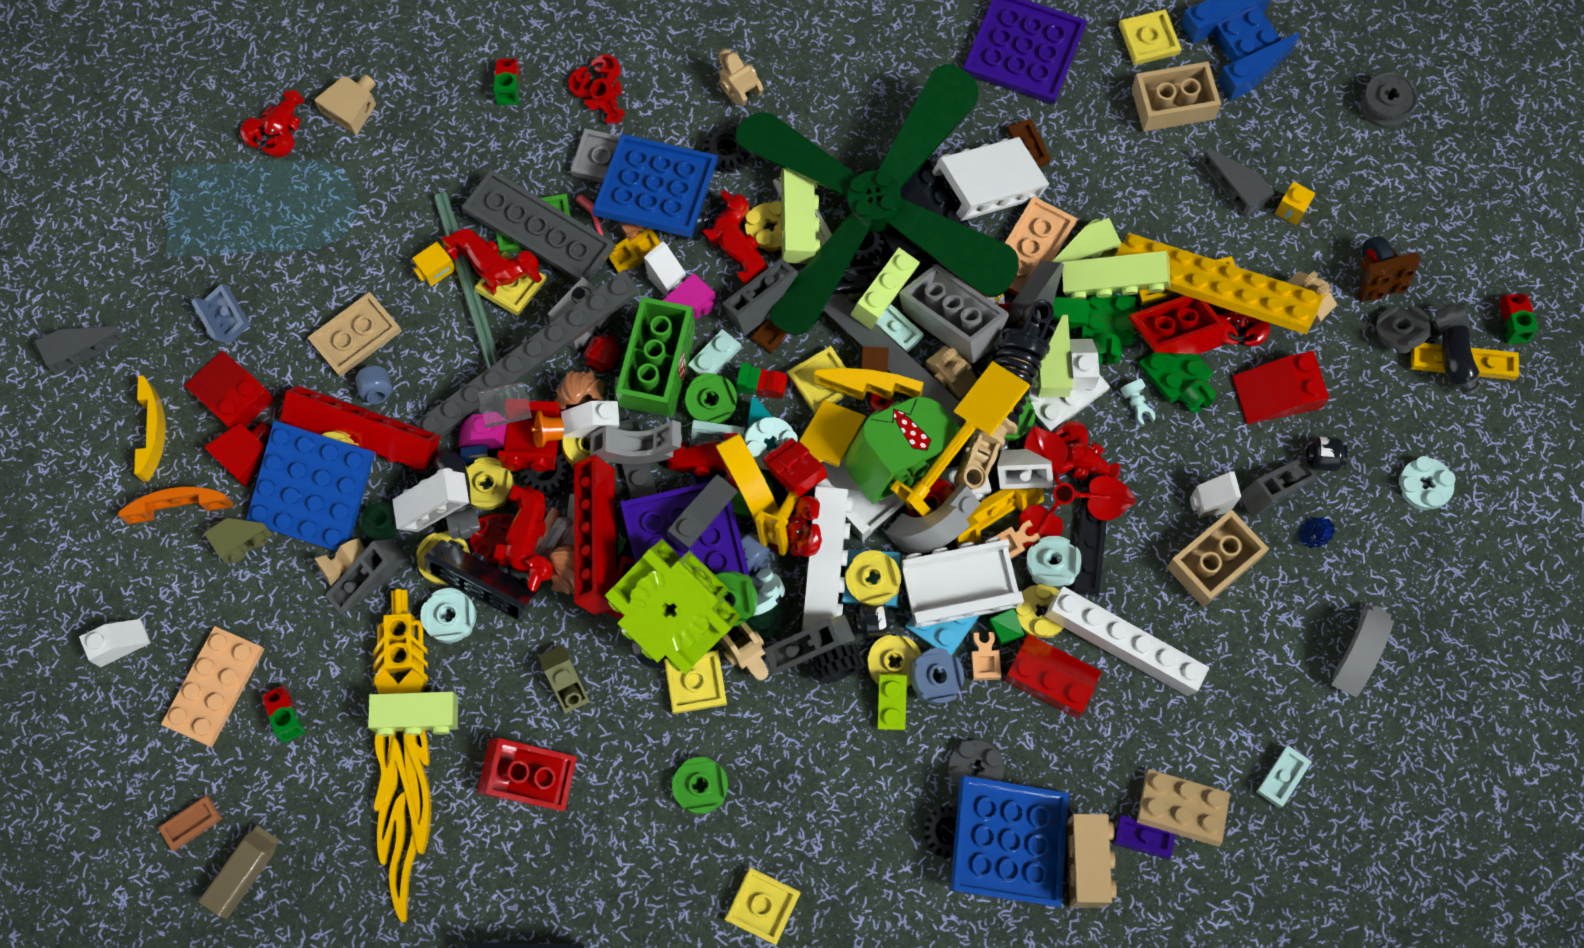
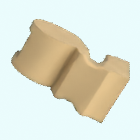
M353 539L339 547L334 559L330 560L325 555L315 558L318 569L332 587L366 549L360 539Z

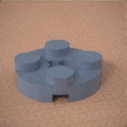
M942 648L926 650L911 661V684L919 700L927 701L931 704L946 703L952 701L957 696L959 688H962L964 683L963 667L956 657H952L951 654L947 653V650ZM934 669H936L937 673L942 674V678L938 680V683L932 676Z

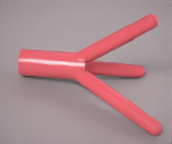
M580 194L576 198V202L591 213L597 233L603 236L598 217L593 215L595 204L583 194Z

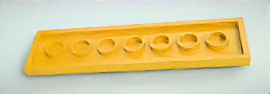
M1131 233L1127 234L1114 255L1122 256L1166 251L1169 256L1171 287L1164 289L1306 335L1325 297L1324 294H1317L1313 290Z

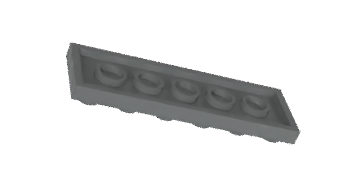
M492 169L462 206V210L466 214L577 281L583 277L590 282L616 248L615 243Z

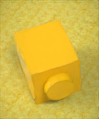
M1293 181L1275 214L1297 226L1316 193Z
M435 242L412 258L416 266L413 271L421 282L426 280L430 286H433L456 270L452 259L438 242Z

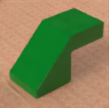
M1055 297L1053 302L1054 315L1049 325L1055 323L1058 325L1062 315H1068L1069 330L1089 325L1090 301L1087 299Z

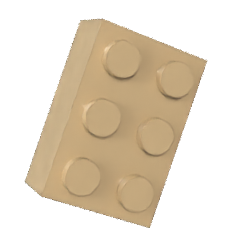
M1209 62L1138 73L1135 76L1131 89L1143 132L1214 120L1221 106Z
M1231 509L1177 554L1166 568L1204 608L1259 561L1269 548Z
M1073 814L1067 821L1069 908H1104L1112 903V898H1116V881L1111 880V869L1115 868V853L1110 851L1109 841L1114 838L1113 822H1109L1108 814Z

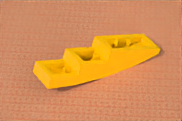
M832 368L816 369L814 372V383L862 401L866 391L888 400L892 399L895 391L912 398L921 397L924 382L870 369Z

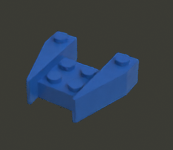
M1206 0L1186 9L1180 27L1190 42L1194 44L1213 35L1232 62L1223 67L1217 81L1229 101L1252 91L1293 51L1300 37L1299 33H1296L1283 40L1280 38L1263 13L1266 11L1270 0Z

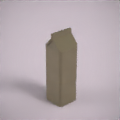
M257 825L253 831L243 838L198 902L219 917L228 919L273 856L276 845L280 840Z

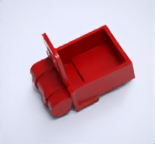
M794 438L783 441L779 447L769 451L762 458V462L770 470L771 476L777 478L783 488H788L798 498L828 477L825 466L809 453L810 451L800 441L797 443Z

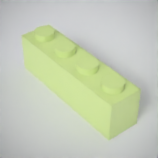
M782 168V259L787 263L808 264L820 250V240L816 239V232L819 231V217H815V210H818L819 196L815 195L814 188L817 189L818 184Z
M1166 251L1062 262L1064 264L1062 270L1063 292L1067 297L1075 299H1086L1087 295L1106 298L1111 297L1112 293L1122 292L1123 295L1138 294V290H1148L1151 293L1163 292L1164 288L1171 287L1169 256Z

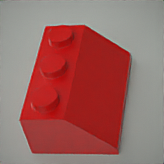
M1028 634L1004 682L1079 719L1096 687L1102 671Z

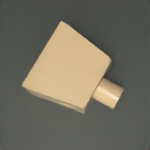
M365 74L357 83L344 76L314 101L322 114L356 136L376 105L370 93V90L376 84L372 78Z

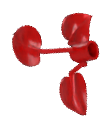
M1039 427L1031 429L1024 449H1028L1052 462L1053 478L1057 484L1053 492L1056 502L1049 511L1044 506L1038 504L1024 509L1018 520V531L1023 523L1030 520L1033 526L1026 529L1027 536H1033L1036 533L1039 534L1040 539L1047 536H1061L1063 521L1060 517L1053 515V513L1060 504L1067 505L1075 497L1089 498L1087 503L1089 512L1095 518L1104 521L1119 517L1136 503V499L1130 489L1118 479L1110 476H1099L1092 479L1089 484L1090 493L1075 492L1070 484L1062 483L1054 467L1062 466L1067 459L1068 448L1065 441L1057 434ZM1040 539L1035 542H1026L1023 546L1026 550H1029L1032 545L1034 547L1035 544L1039 543Z

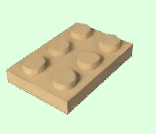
M368 292L307 338L338 376L341 377L402 332V330L375 297Z
M1148 769L1145 775L1137 823L1220 847L1223 841L1230 793Z

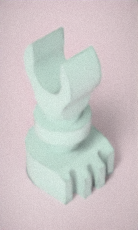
M1142 378L1120 389L1125 399L1130 397L1131 401L1129 403L1131 407H1135L1136 423L1141 427L1145 425L1141 417L1142 414H1147L1152 423L1155 420L1154 411L1144 403L1146 401L1144 395H1140V392L1145 387Z

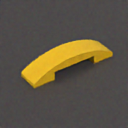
M142 375L138 376L137 400L147 409L146 448L135 449L134 474L141 481L148 482L154 474L163 452L166 425L161 400L152 384Z
M737 434L716 445L727 470L730 471L751 513L755 526V518L760 510L771 515L778 513L779 508L741 435Z
M1043 488L1002 489L981 501V504L967 519L970 526L955 539L957 549H959L958 546L965 543L973 542L976 544L980 542L981 530L1017 508L1023 512L1027 507L1043 502Z

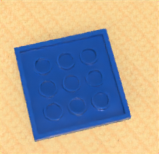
M621 134L593 207V215L692 238L717 166L718 155Z
M274 421L246 521L264 523L269 530L337 551L341 545L352 538L376 451L281 421Z
M961 776L950 891L1049 907H1061L1069 793Z

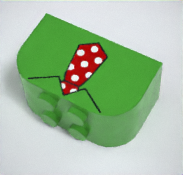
M641 297L616 388L619 407L669 418L673 417L693 346L695 333L693 307Z
M915 397L902 403L898 401L887 410L875 411L866 420L845 455L846 470L868 500L874 504L895 494L890 488L896 480L908 487L920 481L961 428L941 404L930 398ZM954 458L951 460V462L947 465L946 468L950 466Z

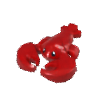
M602 54L596 57L591 62V65L593 67L603 65L600 68L596 67L594 70L599 74L607 75V77L596 78L590 88H588L591 75L588 72L582 78L584 73L588 71V68L584 66L572 72L569 78V89L574 96L580 99L592 98L584 100L587 107L593 111L601 107L608 114L605 121L609 125L612 123L617 125L623 121L622 117L625 116L624 109H617L616 97L622 94L620 81L617 80L615 82L617 77L621 75V66L613 56Z
M292 89L290 92L286 91L283 93L286 100L282 101L275 108L269 106L262 113V118L256 119L251 117L244 121L241 126V137L246 145L257 149L259 144L254 142L253 138L257 137V140L262 142L259 128H263L267 135L275 136L266 142L267 145H274V147L262 146V150L266 154L278 158L285 157L291 153L295 141L289 128L291 127L295 132L299 128L301 120L293 115L296 105L303 104L304 102L299 92Z
M1228 309L1218 315L1225 324L1221 343L1223 345L1231 346L1239 343V340L1232 339L1228 335L1230 333L1234 337L1238 336L1237 330L1229 321L1240 327H1245L1250 322L1253 323L1243 336L1248 337L1251 334L1254 337L1251 340L1243 341V345L1248 347L1259 346L1265 342L1270 334V324L1268 322Z
M1068 421L1061 424L1054 433L1058 436L1067 434L1062 439L1065 443H1070L1067 445L1068 455L1065 463L1060 467H1054L1057 475L1076 468L1072 477L1082 481L1087 480L1089 472L1116 479L1119 477L1121 466L1117 462L1109 465L1100 456L1105 449L1100 444H1097V442H1093L1091 447L1088 445V432L1084 424L1077 421Z
M803 496L796 503V513L790 517L786 525L790 554L794 557L799 555L805 557L815 555L820 549L822 542L819 525L811 524L810 526L805 521V519L813 520L818 518L820 502L815 497ZM772 543V549H776V554H779L778 545Z

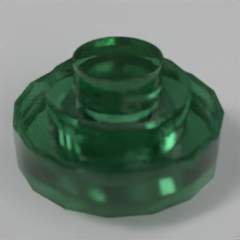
M376 502L368 506L362 514L361 527L364 533L372 540L392 539L400 530L396 528L392 504Z
M777 604L769 611L752 616L745 622L761 638H769L774 636L781 628L782 611Z

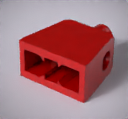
M261 422L250 432L240 423L210 442L204 448L246 487L261 469L266 451V446L263 443L269 438L271 430Z

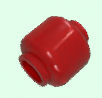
M604 334L603 337L594 336L584 352V359L587 361L586 366L601 374H604L605 371H612L622 353L620 347L616 345L618 340L608 334Z

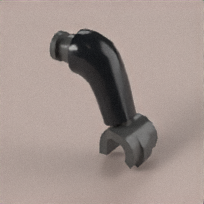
M1466 303L1445 305L1444 309L1435 311L1439 332L1443 333L1442 359L1444 369L1451 382L1458 384L1461 393L1470 395L1477 392L1481 386L1477 381L1480 371L1474 361L1470 347V320Z
M444 450L435 456L433 461L435 472L443 468H450L455 472L465 473L469 498L467 505L445 516L449 534L452 539L460 538L463 540L471 538L472 534L481 528L476 508H466V506L471 505L468 471L464 460L456 452Z

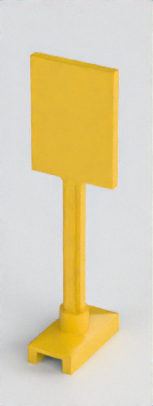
M992 361L953 411L956 415L966 420V423L920 482L917 481L910 488L896 480L890 489L911 510L915 509L921 516L924 517L933 512L923 501L930 492L929 488L975 429L981 430L990 437L994 434L1029 389V383Z
M823 400L801 437L800 442L809 449V453L820 463L825 462L839 467L864 424L866 416ZM791 491L778 513L771 515L760 510L755 518L760 544L764 547L769 542L778 545L779 554L785 556L789 549L786 525L788 524L790 514L799 500Z

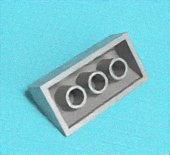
M935 264L899 292L904 315L949 347L956 349L960 355L972 363H975L993 348L1009 317L1007 311L938 264Z

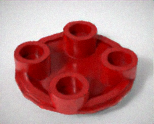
M490 514L478 518L481 529L472 534V537L469 539L472 552L487 558L488 563H500V561L494 559L497 544L507 545L506 534L514 517L510 514Z

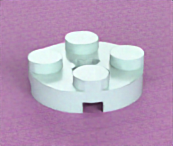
M772 417L758 420L749 426L743 440L759 469L769 470L762 462V458L769 452L766 450L765 438L771 439L773 437L775 439L774 443L777 445L776 448L783 441H787L790 438H794L796 442L798 440L791 426L782 419Z
M1422 456L1417 460L1411 461L1402 470L1399 476V485L1403 492L1402 496L1407 503L1420 510L1440 508L1450 500L1454 492L1456 479L1454 473L1449 471L1443 463ZM1420 479H1429L1433 488L1424 489L1422 487L1423 482Z
M1047 536L1040 539L1039 543L1035 544L1034 547L1032 545L1027 553V569L1036 584L1041 583L1047 586L1071 585L1081 569V553L1077 547L1075 549L1070 544V540L1060 536ZM1052 557H1055L1060 563L1052 565L1048 562L1051 561Z
M769 568L762 569L757 574L750 576L757 592V607L753 616L772 609L777 605L776 599L781 594L783 597L785 593L780 577ZM731 593V602L733 604L735 597Z
M454 588L440 589L432 594L427 603L423 604L420 614L421 623L432 639L442 643H454L471 634L476 622V609L469 597ZM448 609H451L452 613L456 614L455 618H452L450 622L441 618Z

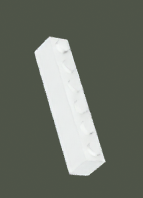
M816 486L815 498L820 502L818 518L813 519L812 524L819 525L822 542L818 552L809 557L802 631L830 618L840 616L843 612V604H838L839 593H844L846 577H840L841 566H847L848 550H843L844 539H849L851 524L845 523L846 512L852 513L853 497L848 496V489Z
M1064 586L1056 592L1044 617L1187 696L1198 692L1209 670L1208 666Z

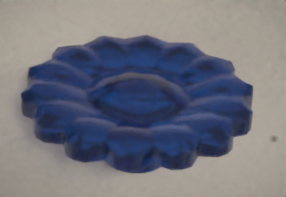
M1314 517L1300 526L1298 539L1302 542L1303 546L1319 548L1333 539L1332 535L1335 533V526L1331 523L1330 519Z

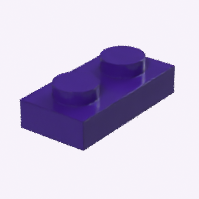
M1121 815L1118 820L1114 845L1169 860L1172 856L1175 834L1137 823V819Z

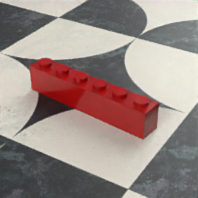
M300 385L286 390L280 420L286 421L290 425L305 428L319 434L333 430L346 432L350 435L349 438L354 443H358L359 446L376 451V454L384 456V459L389 462L407 464L410 469L415 471H424L433 465L441 437L439 434Z
M596 454L574 463V602L593 615L612 609L605 595L616 585L615 469Z

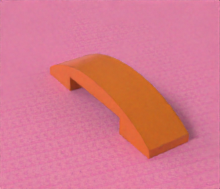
M176 487L153 492L133 501L119 511V517L127 524L154 520V510L199 503L206 511L231 508L233 507V502L225 494L201 487Z

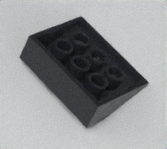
M927 159L900 189L902 199L969 227L970 224L967 220L961 221L956 214L959 209L958 205L940 177L933 175L932 171L934 168ZM880 166L876 167L871 171H878ZM892 227L878 232L881 234V238L892 255H894L898 248H901L915 259L928 255Z
M442 539L426 553L424 559L428 574L520 622L525 618L538 594V590L535 593L529 590L528 579L521 577L518 580L512 577V572L501 565H497L495 568L486 563L488 559L476 552H473L471 555L463 551L464 547L454 540L450 539L449 542H446Z

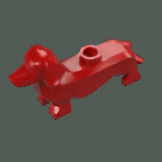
M722 190L721 199L727 208L715 217L712 229L706 228L702 231L714 247L720 244L723 251L729 257L742 265L745 272L740 271L737 275L743 284L747 285L767 270L769 266L755 249L759 245L751 234L745 236L740 230V223L749 212L747 199L741 194L733 196L729 192Z
M467 228L442 238V242L446 246L444 250L448 256L454 261L458 259V253L467 256L477 274L486 280L487 283L484 285V288L493 296L496 294L498 286L510 285L519 277L523 280L528 277L535 283H539L542 280L538 272V260L530 251H522L517 257L512 259L504 258L499 254V248L493 241L486 242L477 233Z
M725 433L723 442L738 433ZM710 440L690 447H686V443L683 442L681 443V448L673 451V457L667 459L668 469L680 472H694L697 476H708L710 471L724 470L727 473L728 483L740 492L716 448V445L722 443L720 441Z
M513 485L509 499L511 501L517 500L516 508L519 511L507 531V545L497 544L494 559L500 561L499 564L503 567L510 563L517 572L529 573L528 588L531 592L535 593L540 583L549 580L554 571L549 559L535 553L538 538L543 537L546 530V525L543 521L546 510L545 496L541 491L532 489L530 485L526 486V488Z

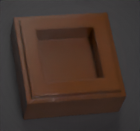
M766 319L752 335L751 341L771 355L787 337V334L777 329L772 322Z
M863 347L862 369L888 373L889 348Z

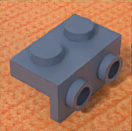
M220 284L205 299L194 298L191 301L196 315L202 320L207 329L208 336L214 341L231 343L251 325L228 285Z

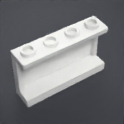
M1020 137L1010 140L1006 138L991 145L987 143L971 150L964 149L960 153L952 155L945 154L937 160V165L932 171L934 176L944 174L961 201L962 205L956 212L961 221L1030 202L1033 196L1039 199L1049 185Z
M845 457L839 467L821 462L825 466L828 477L813 488L816 489V486L848 489V496L853 497L852 513L846 512L845 523H851L850 529L861 541L865 540L906 505L896 494L872 504L848 474L844 462Z
M1000 537L985 540V544L975 546L973 542L958 546L959 549L948 551V548H939L932 551L930 555L922 556L921 553H914L906 556V559L902 560L901 570L915 629L1010 610L1012 608H1020L1024 600L1022 591H1018L1008 550L1009 540H1001Z

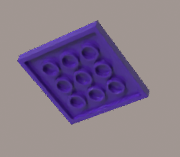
M992 0L963 70L972 77L1055 105L1088 20L1028 0Z
M710 482L620 502L634 565L661 539L679 556L682 557L686 554L668 539L666 534L673 523ZM730 501L692 546L690 551L714 575L732 570L750 576Z

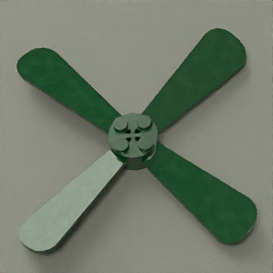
M944 64L934 69L878 171H867L859 176L773 114L758 112L747 117L736 130V139L741 148L848 198L851 212L798 274L784 295L772 306L770 318L777 329L795 336L808 332L816 324L868 231L880 232L892 227L983 296L989 298L998 297L1011 286L1019 270V258L1016 251L1010 245L902 199L900 189L975 107L979 99L978 86L976 81L966 71L953 64Z

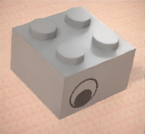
M582 277L548 313L550 323L597 288ZM611 315L569 346L576 352L581 347L585 348L588 346L593 338V334L598 329H603L607 326Z

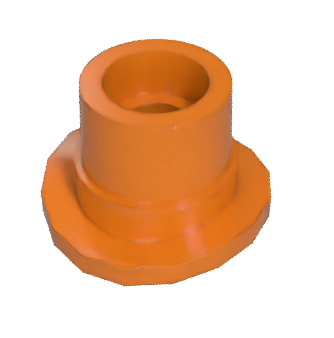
M537 411L534 427H531L534 445L537 448H542L546 442L562 440L564 434L562 418L543 416L542 411Z

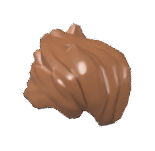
M589 370L588 373L584 371L581 373L570 371L564 377L562 385L556 388L557 398H555V402H559L562 412L589 401H604L602 396L604 382H600L592 370Z
M566 544L559 546L550 553L549 560L555 569L551 577L553 582L551 589L552 591L565 594H574V545Z

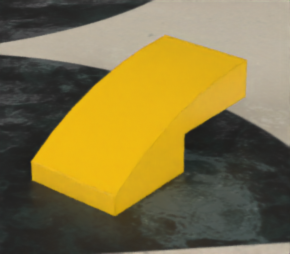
M648 228L631 241L626 238L615 245L616 248L609 258L619 273L622 270L627 271L645 262L644 257L661 242L654 230Z

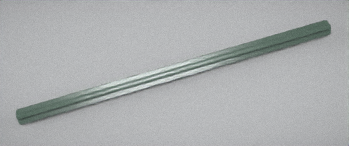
M446 192L435 194L434 199L446 236L452 235L459 230ZM458 253V259L454 263L486 366L489 369L499 361V356L479 293L475 291L476 283L468 258ZM509 389L497 397L502 417L506 421H508L505 411L506 400H512Z

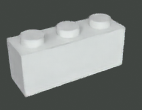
M450 468L440 469L435 475L421 480L418 485L404 490L403 494L392 499L396 528L419 532L467 505L469 498L465 473L455 472Z

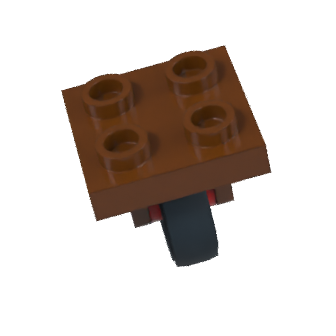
M1382 236L1365 240L1362 246L1363 262H1361L1365 275L1358 291L1361 303L1369 300L1376 301L1386 295L1400 294L1409 289L1421 261L1418 253L1413 252L1398 256Z

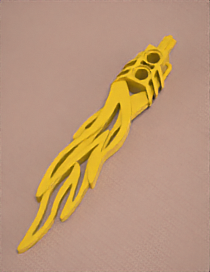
M395 589V591H391L392 615H383L384 622L377 627V646L373 651V659H376L373 665V672H377L373 679L374 686H376L378 694L424 693L428 681V676L424 673V665L428 668V662L424 660V652L428 655V649L424 647L423 626L421 621L416 620L411 613H408V590ZM400 625H406L404 634L395 636V629ZM416 625L418 626V640L416 639ZM405 651V660L395 663V656L399 652ZM409 672L399 684L390 675L392 673ZM403 731L404 758L401 744L395 738L396 732H394L393 736H389L387 757V736H377L376 732L375 749L381 768V778L374 804V810L379 812L377 850L380 863L386 865L396 823V842L389 870V883L396 914L400 921L405 923L407 921L409 880L412 865L417 851L419 854L425 853L431 825V793L424 765L429 766L430 763L426 731H422V734L419 735L422 747H420L417 735H405V731ZM400 773L405 791L398 796L394 803L389 824L384 837L386 819L395 791L397 789ZM420 785L422 789L423 809L421 805ZM408 803L412 836L402 870L399 896L397 871L405 841V810Z

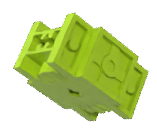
M663 539L651 547L605 595L611 608L625 615L617 623L621 627V632L628 639H634L641 646V651L647 658L654 659L658 663L666 655L669 658V664L675 670L682 671L685 675L741 617L722 598L728 588L690 550L681 557Z

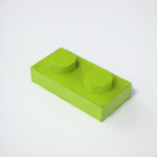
M879 673L878 729L905 730L907 673Z

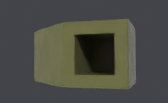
M226 518L204 532L219 557L227 565L239 562L245 557V553L254 547L259 548L268 542V538L273 535L264 523Z
M563 644L538 656L565 714L590 702Z

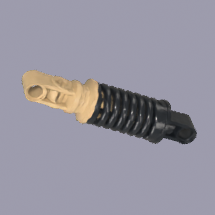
M1040 299L1026 306L1022 311L1016 328H1007L1002 333L1003 342L999 344V350L996 352L993 362L1029 383L1030 387L991 437L979 429H975L972 433L954 476L956 487L962 483L967 485L970 490L981 488L985 484L989 471L997 458L998 449L1004 447L1006 434L1013 435L1017 432L1020 422L1019 416L1024 412L1023 406L1027 404V397L1031 395L1030 389L1035 385L1034 379L1038 377V370L1042 367L1040 361L1045 359L1050 351V345L1044 340V336L1053 318L1054 308L1047 300ZM1035 308L1041 314L1040 319L1035 315ZM968 472L973 475V484H970L967 480Z

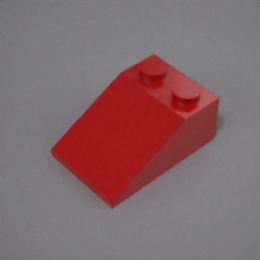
M1182 296L1129 315V320L1156 353L1200 354L1220 347L1222 343L1225 324L1207 302Z
M221 351L184 385L229 429L240 423L246 427L274 401V398L267 389L224 351Z
M1314 351L1290 355L1232 376L1246 424L1319 410L1329 400Z
M501 738L489 739L477 794L565 812L577 756Z

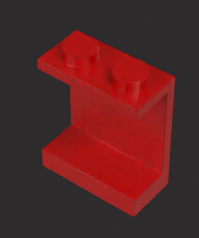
M506 400L505 411L508 417L504 451H498V458L502 468L511 471L532 469L537 472L555 470L559 440L546 442L544 447L537 448L533 442L531 427H534L537 411H542L543 416L561 418L559 402Z

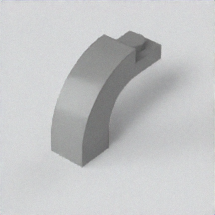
M671 420L659 427L646 431H624L605 426L591 433L590 457L596 454L605 462L619 464L652 463L672 458L673 451L681 448V422Z
M960 483L946 501L935 511L924 517H911L902 513L885 533L900 551L909 554L931 552L945 546L961 535L970 526L967 521L968 517L981 503L967 485Z
M1368 603L1365 604L1361 611L1358 627L1352 642L1334 671L1331 685L1356 698L1375 669L1393 627L1394 621L1391 620V614L1387 613L1383 608L1372 606Z

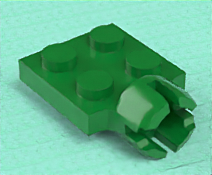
M1087 295L1086 299L1090 301L1089 325L1081 327V339H1093L1098 351L1099 364L1102 365L1103 353L1107 354V365L1116 364L1121 359L1123 345H1132L1134 341V325L1129 320V315L1135 313L1136 297L1112 295L1111 297L1099 298L1096 295Z
M1154 352L1139 362L1140 369L1170 404L1180 400L1191 412L1200 413L1203 411L1199 407L1201 404L1206 409L1214 402L1216 391L1207 382L1212 378L1213 372L1197 354Z

